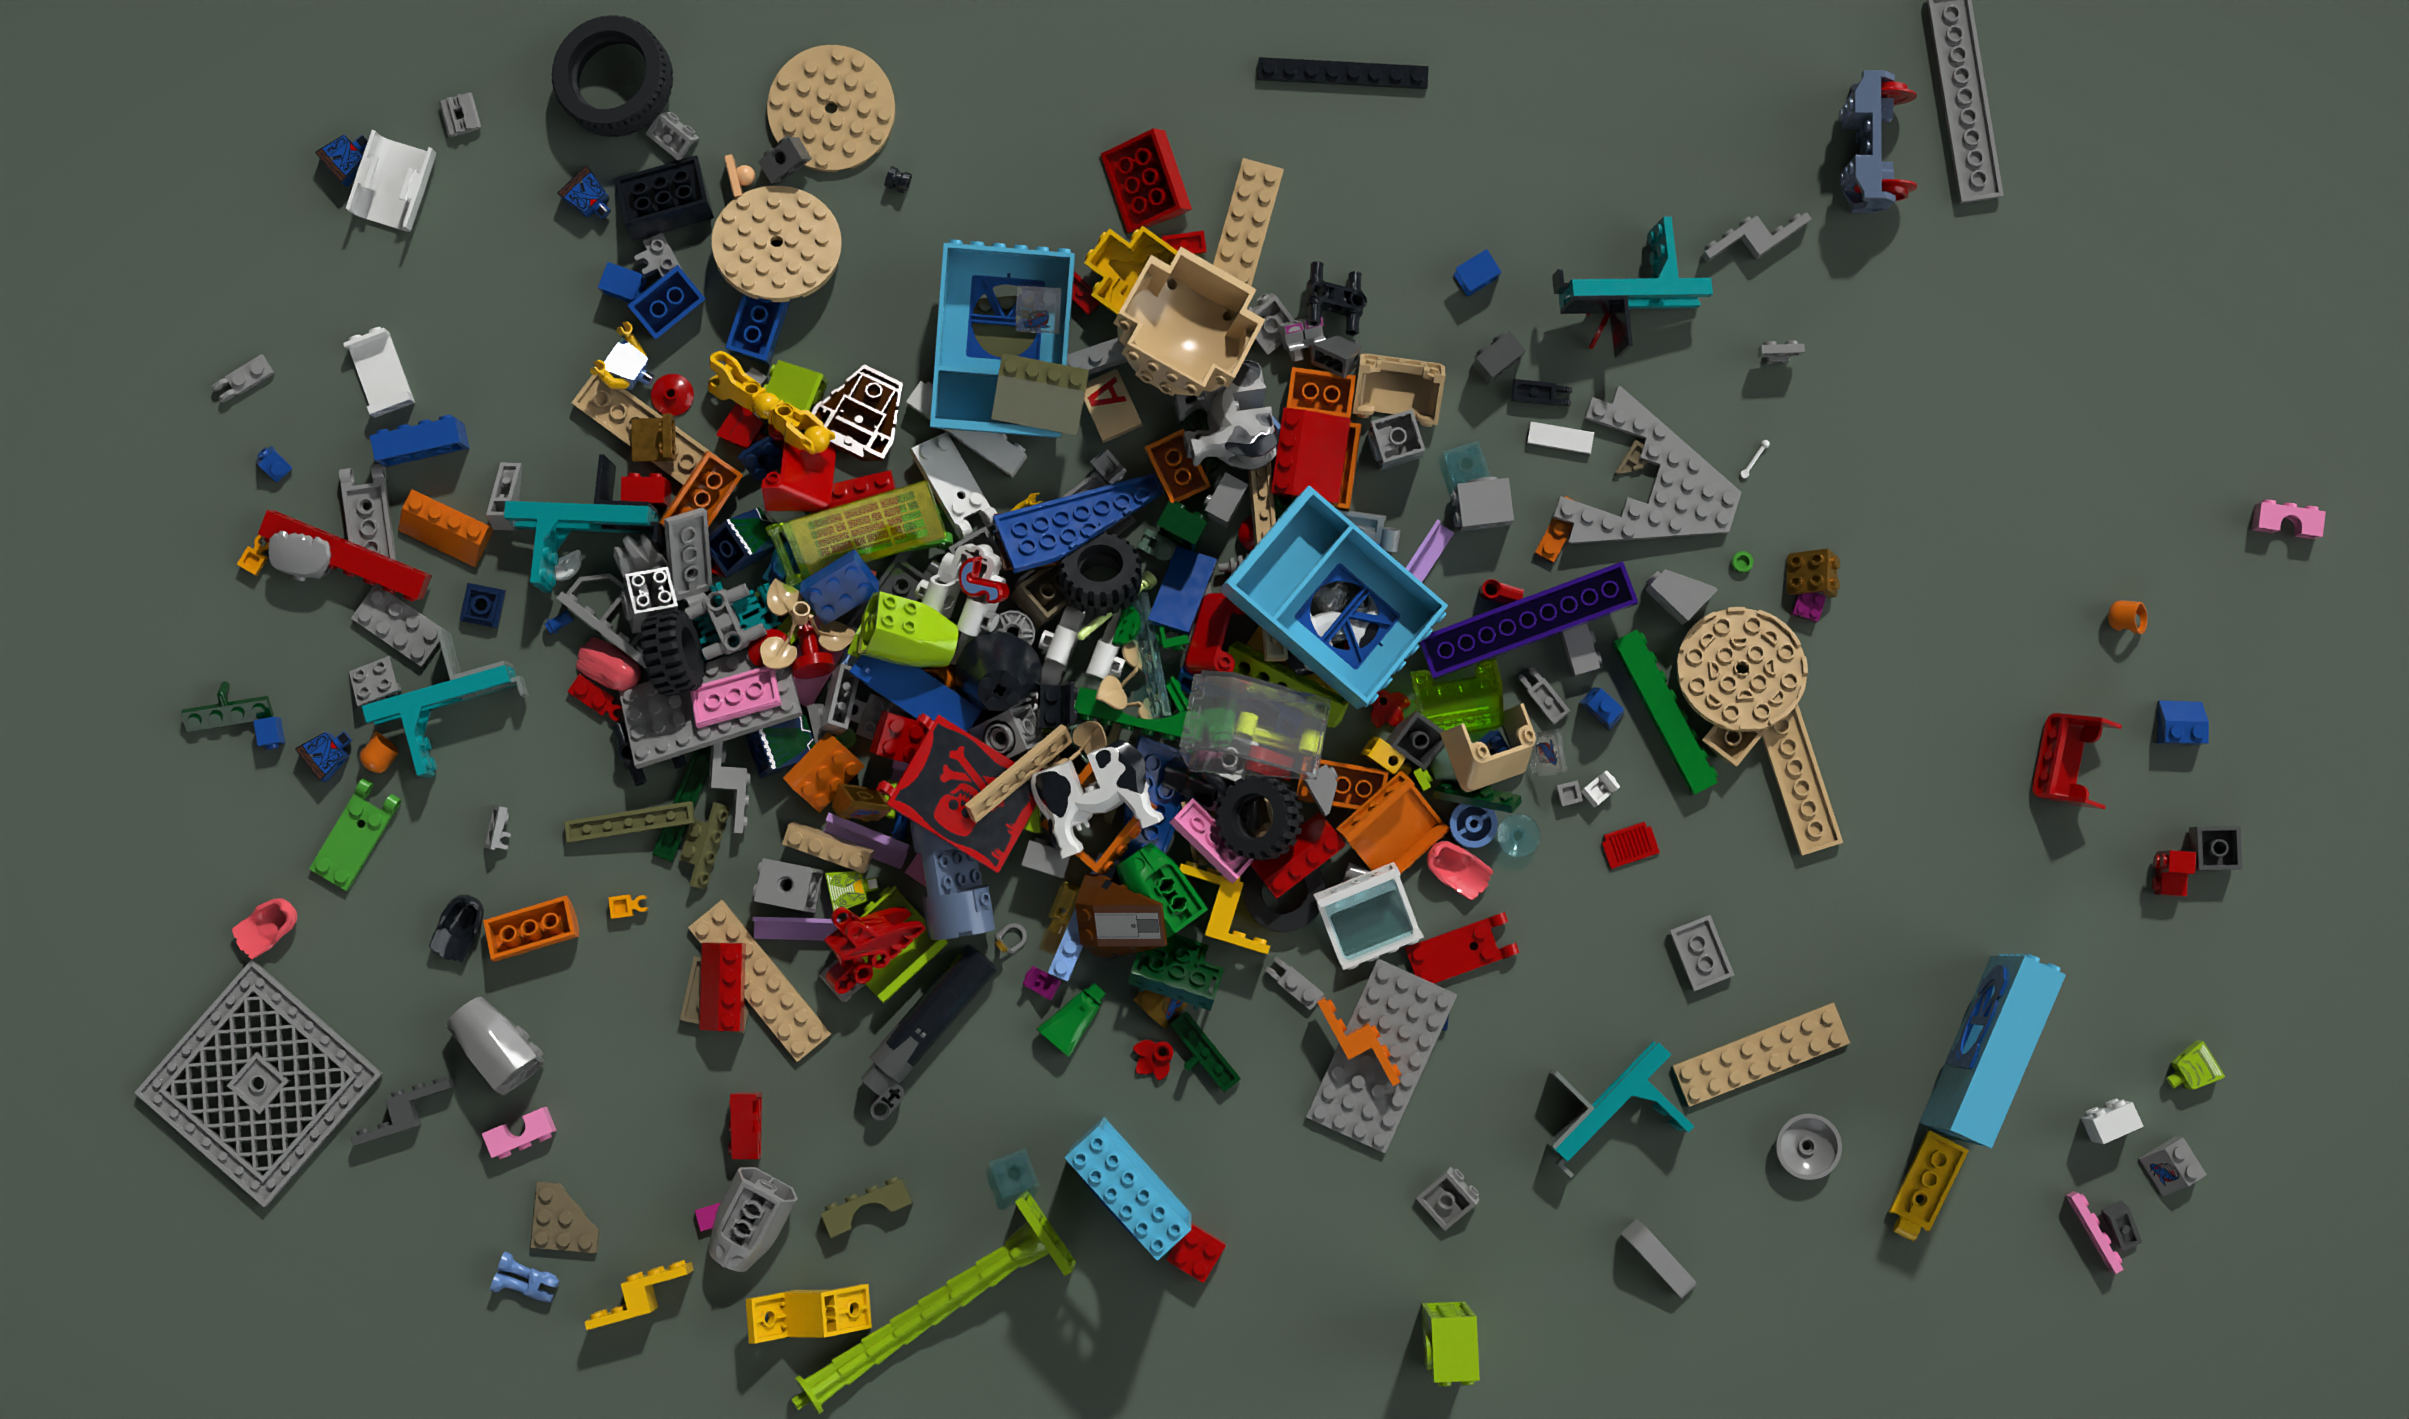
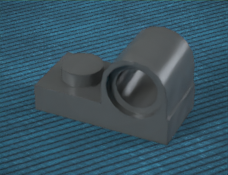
M2118 1201L2101 1210V1214L2106 1224L2113 1231L2118 1247L2122 1252L2142 1243L2131 1210L2123 1201Z

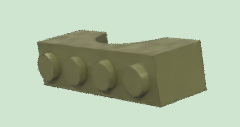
M897 1176L886 1180V1185L878 1188L877 1185L865 1189L866 1194L858 1197L856 1193L846 1197V1202L838 1205L837 1202L825 1206L826 1211L822 1212L821 1216L830 1238L851 1230L857 1210L865 1204L879 1203L887 1207L891 1212L912 1204L914 1201L905 1179H898Z

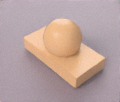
M726 155L724 159L733 196L736 198L742 196V186H748L753 183L755 172L753 168L747 165H741L737 168L733 155Z

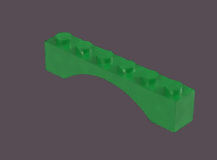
M1084 687L1079 688L1074 709H1077V714L1081 720L1091 721L1094 718L1100 720L1099 723L1106 726H1112L1113 723L1120 724V728L1133 731V728L1141 729V733L1153 736L1154 733L1162 734L1161 738L1174 741L1175 738L1183 739L1182 743L1195 746L1196 742L1201 744L1203 742L1208 718L1205 715L1182 711L1162 719L1137 718L1114 709L1105 702L1096 700L1097 690Z

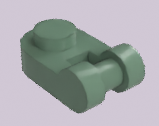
M1145 528L1144 536L1141 542H1138L1136 548L1161 561H1170L1176 549L1175 544L1171 540ZM1151 540L1157 542L1154 549L1149 547Z

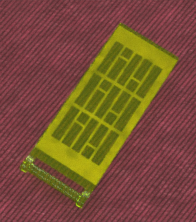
M927 480L766 527L767 534L772 538L787 576L785 580L788 586L800 583L854 549L866 563L947 538V532ZM781 531H785L801 574H795L779 535Z

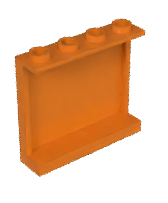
M1402 771L1397 773L1336 828L1371 871L1394 862L1401 874L1450 830L1417 790L1414 782Z

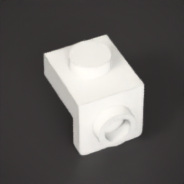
M1605 771L1582 789L1581 792L1595 808L1609 795L1619 789L1620 786L1616 779L1608 771Z

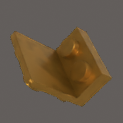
M662 414V418L631 420L633 462L676 461L675 418L671 414Z

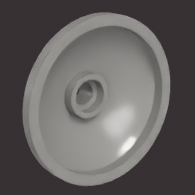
M1800 1114L1789 1119L1780 1129L1776 1139V1153L1781 1165L1791 1175L1805 1180H1814L1826 1176L1837 1166L1842 1153V1141L1836 1127L1826 1118L1816 1114ZM1804 1142L1809 1143L1807 1150H1804L1802 1147Z

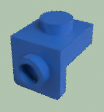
M273 446L268 449H262L257 455L256 461L258 466L276 483L292 469V466L276 452Z

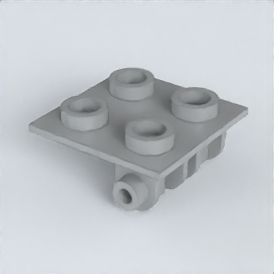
M390 656L349 671L358 707L380 701V698L386 699V696L397 695L399 691H402L400 684L396 682Z

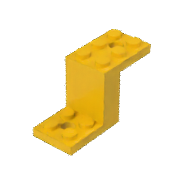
M1186 861V864H1181L1180 869L1185 875L1220 885L1205 935L1268 954L1270 946L1266 945L1267 940L1254 937L1252 941L1245 938L1246 934L1233 930V934L1229 933L1244 884L1240 882L1241 877L1232 884L1224 876H1220L1218 870L1207 867V870L1204 871L1198 869L1199 864Z
M859 1284L832 1290H790L746 1299L749 1344L786 1337L825 1338L872 1328L869 1284ZM851 1304L853 1305V1312H852V1313H850V1305H851ZM766 1313L768 1314V1317H769L767 1323L765 1322V1315H766Z

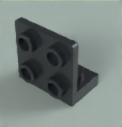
M1068 682L1063 685L1040 684L1038 686L1037 728L1056 729L1061 724L1067 728L1074 725V722L1077 720V709H1074V700H1077L1078 696L1075 682Z

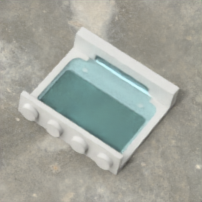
M1394 862L1313 894L1339 964L1343 970L1354 969L1362 962L1374 961L1379 958V955L1396 952L1399 950V947L1406 944L1413 945L1419 939L1424 938L1417 925L1399 877L1401 876Z

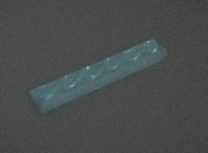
M1140 592L1137 594L1135 601L1130 603V605L1136 609L1141 618V629L1137 635L1138 651L1142 659V671L1146 680L1150 713L1153 719H1162L1171 716L1154 624L1148 623V617L1151 612L1148 592Z

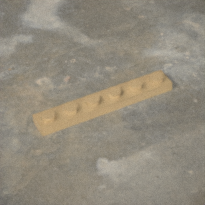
M1061 724L967 802L965 807L970 819L977 823L1030 779L1032 774L1037 773L1072 743L1068 728Z

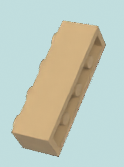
M793 821L788 825L782 843L788 847L863 874L868 871L875 852L872 848L797 821Z

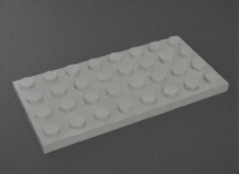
M747 649L704 663L702 684L759 667L751 662ZM791 665L786 668L775 669L782 705L699 729L695 724L690 692L667 697L659 694L651 681L636 685L626 691H619L635 767L639 769L803 716Z
M1378 958L1344 1033L1346 1035L1368 1022L1371 1027L1375 1025L1381 1035L1377 1039L1381 1046L1386 1044L1391 1054L1388 1057L1392 1065L1396 1063L1402 1074L1399 1076L1400 1083L1392 1086L1372 1048L1348 1060L1339 1043L1306 1118L1386 1153L1457 994Z

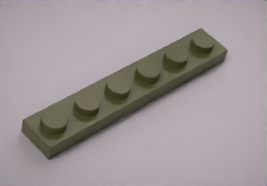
M689 801L564 821L567 843L694 824L695 815L693 802Z

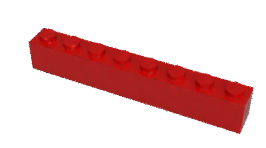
M266 510L258 531V535L263 536L264 541L269 543V539L280 531H286L288 534L295 532L297 534L303 533L305 536L310 535L313 539L320 537L330 545L332 555L330 557V564L327 567L336 569V567L341 568L344 574L351 577L356 575L363 577V582L370 585L380 584L383 586V590L393 594L397 591L403 594L402 598L412 602L424 598L432 577L431 574L278 511Z

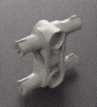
M745 583L730 590L721 589L717 592H712L708 596L703 597L702 602L685 609L691 620L708 613L718 632L719 642L702 649L706 660L724 653L729 655L741 651L743 648L748 647L751 641L767 635L763 623L746 630L742 629L732 607L733 602L750 595ZM716 596H720L723 601L722 605L718 608H715L712 604ZM738 636L740 640L739 645L735 648L731 647L729 643L731 637Z

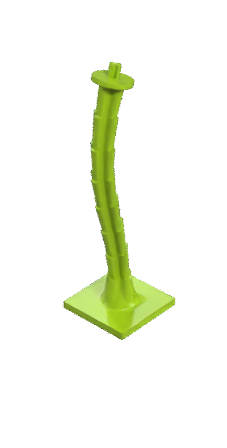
M1024 1191L1015 1201L1027 1221L1004 1242L1005 1245L975 1262L976 1265L949 1279L946 1285L918 1300V1304L890 1319V1323L862 1338L861 1343L832 1359V1363L805 1379L800 1375L796 1376L794 1379L802 1392L791 1399L795 1407L800 1410L810 1403L816 1413L821 1414L824 1412L821 1405L846 1384L849 1386L873 1365H879L904 1344L908 1345L929 1327L939 1324L960 1306H966L988 1287L997 1285L1019 1266L1022 1268L1050 1254L1064 1276L1071 1273L1076 1264L1075 1259L1029 1191Z

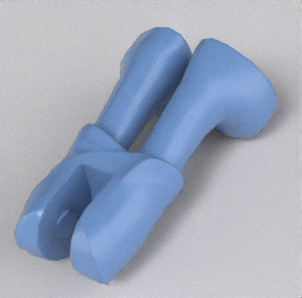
M505 1251L498 1265V1270L500 1271L495 1274L490 1291L499 1292L503 1288H509L522 1292L523 1296L551 1303L554 1295L539 1289V1285L543 1283L547 1286L557 1287L560 1281L556 1275L550 1272H540L534 1268L530 1269L514 1260L512 1254ZM503 1272H510L529 1279L528 1283L513 1278Z

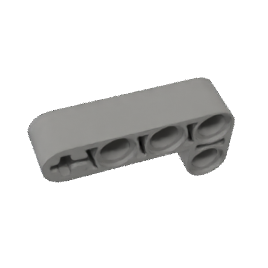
M1638 1219L1631 1222L1620 1233L1681 1299L1697 1285V1282Z

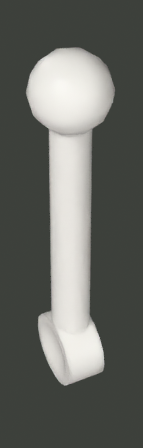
M1768 440L1761 442V447L1747 468L1741 471L1740 475L1742 478L1749 476V471L1763 450L1769 447L1770 443Z

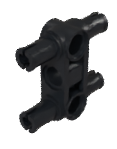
M1319 261L1312 262L1310 264V280H1308L1306 289L1302 294L1303 301L1308 307V325L1319 326L1321 324V310L1347 317V335L1355 336L1359 334V320L1363 314V308L1367 305V298L1361 290L1362 273L1358 271L1350 272L1348 274V287L1325 282L1323 280L1324 263Z
M622 722L617 723L611 727L618 743L616 745L617 755L622 761L624 768L629 770L635 786L643 785L647 780L642 768L637 769L635 767L633 756L625 759L626 752L631 750L625 725ZM683 754L671 758L676 769L687 765Z

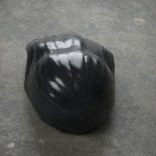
M1174 757L1164 769L1166 773L1163 776L1165 779H1162L1163 786L1177 791L1187 802L1193 798L1205 810L1214 811L1221 807L1222 803L1219 800L1221 796L1227 795V787L1221 777L1207 771L1198 763L1183 757Z
M458 895L453 898L440 916L429 948L446 960L452 959L453 961L459 960V962H464L475 943L483 920L484 909L481 902L470 895Z

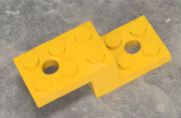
M681 1260L668 1265V1269H664V1266H659L647 1271L646 1275H643V1272H638L626 1277V1281L621 1283L625 1304L615 1306V1308L611 1309V1312H607V1309L594 1312V1314L590 1315V1319L585 1321L586 1330L651 1313L658 1308L652 1284L689 1274L694 1271L692 1262L685 1263V1260Z

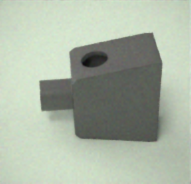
M1333 336L1313 344L1311 364L1345 378L1359 365L1361 345L1357 340L1349 341L1341 336Z

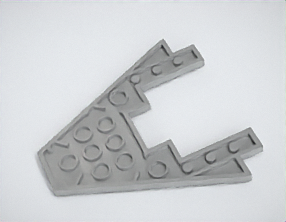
M1621 386L1616 388L1612 404L1593 397L1591 398L1584 419L1644 439V446L1639 460H1645L1648 463L1659 466L1648 502L1644 503L1627 497L1621 517L1560 496L1553 518L1573 525L1567 544L1729 533L1742 493L1738 488Z

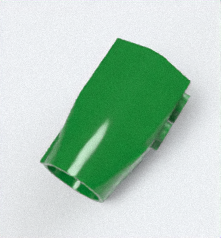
M1152 842L1115 866L1121 885L1127 886L1128 890L1136 894L1140 893L1163 904L1166 938H1169L1208 910L1179 866Z

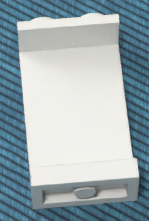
M376 327L370 329L368 334L351 336L348 338L349 341L343 343L352 356L369 403L367 409L371 416L376 418L415 403L389 331L385 328Z

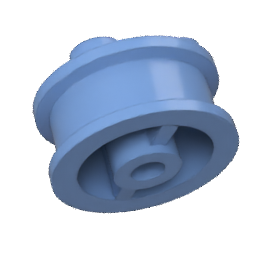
M1461 803L1452 811L1448 827L1450 828V835L1456 843L1466 848H1479L1488 844L1494 838L1498 828V820L1492 809Z

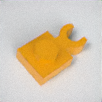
M261 535L255 538L254 548L247 546L237 563L238 566L258 576L268 559L263 554L269 550V543L267 542L265 546H261L263 539Z
M631 894L608 897L611 919L634 916V909L639 912L649 910L648 907L641 908L639 906V902L642 899H647V896L644 895L636 897L635 900H632Z

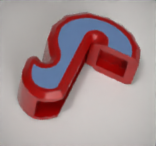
M982 556L968 558L964 561L959 570V585L963 593L970 597L987 595L985 601L991 604L1003 602L1008 598L1009 588L1006 583L979 578Z

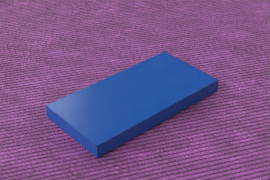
M1176 546L1148 617V623L1189 636L1216 567L1217 559Z

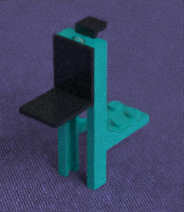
M1672 216L1662 217L1648 232L1647 241L1651 247L1650 264L1653 265L1651 278L1572 279L1569 283H1564L1563 269H1558L1552 275L1554 294L1559 295L1560 314L1610 313L1615 358H1620L1633 346L1629 309L1698 308L1701 306L1698 297H1711L1713 295L1711 278H1679Z
M599 454L594 504L505 501L504 518L506 520L517 521L514 525L517 529L536 530L530 583L544 593H552L553 587L556 585V575L554 573L555 566L558 565L559 561L557 550L571 531L653 534V542L658 546H663L665 527L659 523L661 513L650 502L613 501L616 465L604 454Z

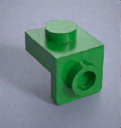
M1159 627L1160 632L1156 633L1158 646L1163 645L1164 650L1173 649V652L1185 650V646L1189 645L1188 635L1166 639L1164 627Z

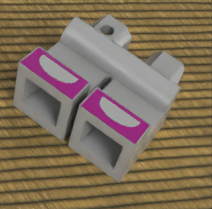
M1308 317L1278 324L1283 349L1288 351L1291 361L1303 360L1302 348L1306 347L1309 348V354L1312 356L1313 344L1325 340L1322 326H1324L1323 317H1321V324L1319 326L1308 325Z

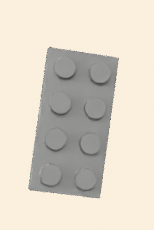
M376 583L351 619L419 666L424 667L440 645L437 630L444 629L392 593L383 590V587Z

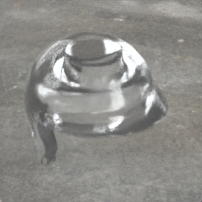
M1338 581L1332 590L1324 585L1317 591L1312 600L1323 612L1340 611L1345 607L1349 599L1346 582Z

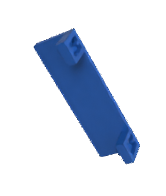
M861 655L849 671L851 675L916 719L924 713L934 721L939 714L968 732L981 713V709L919 667L898 665Z

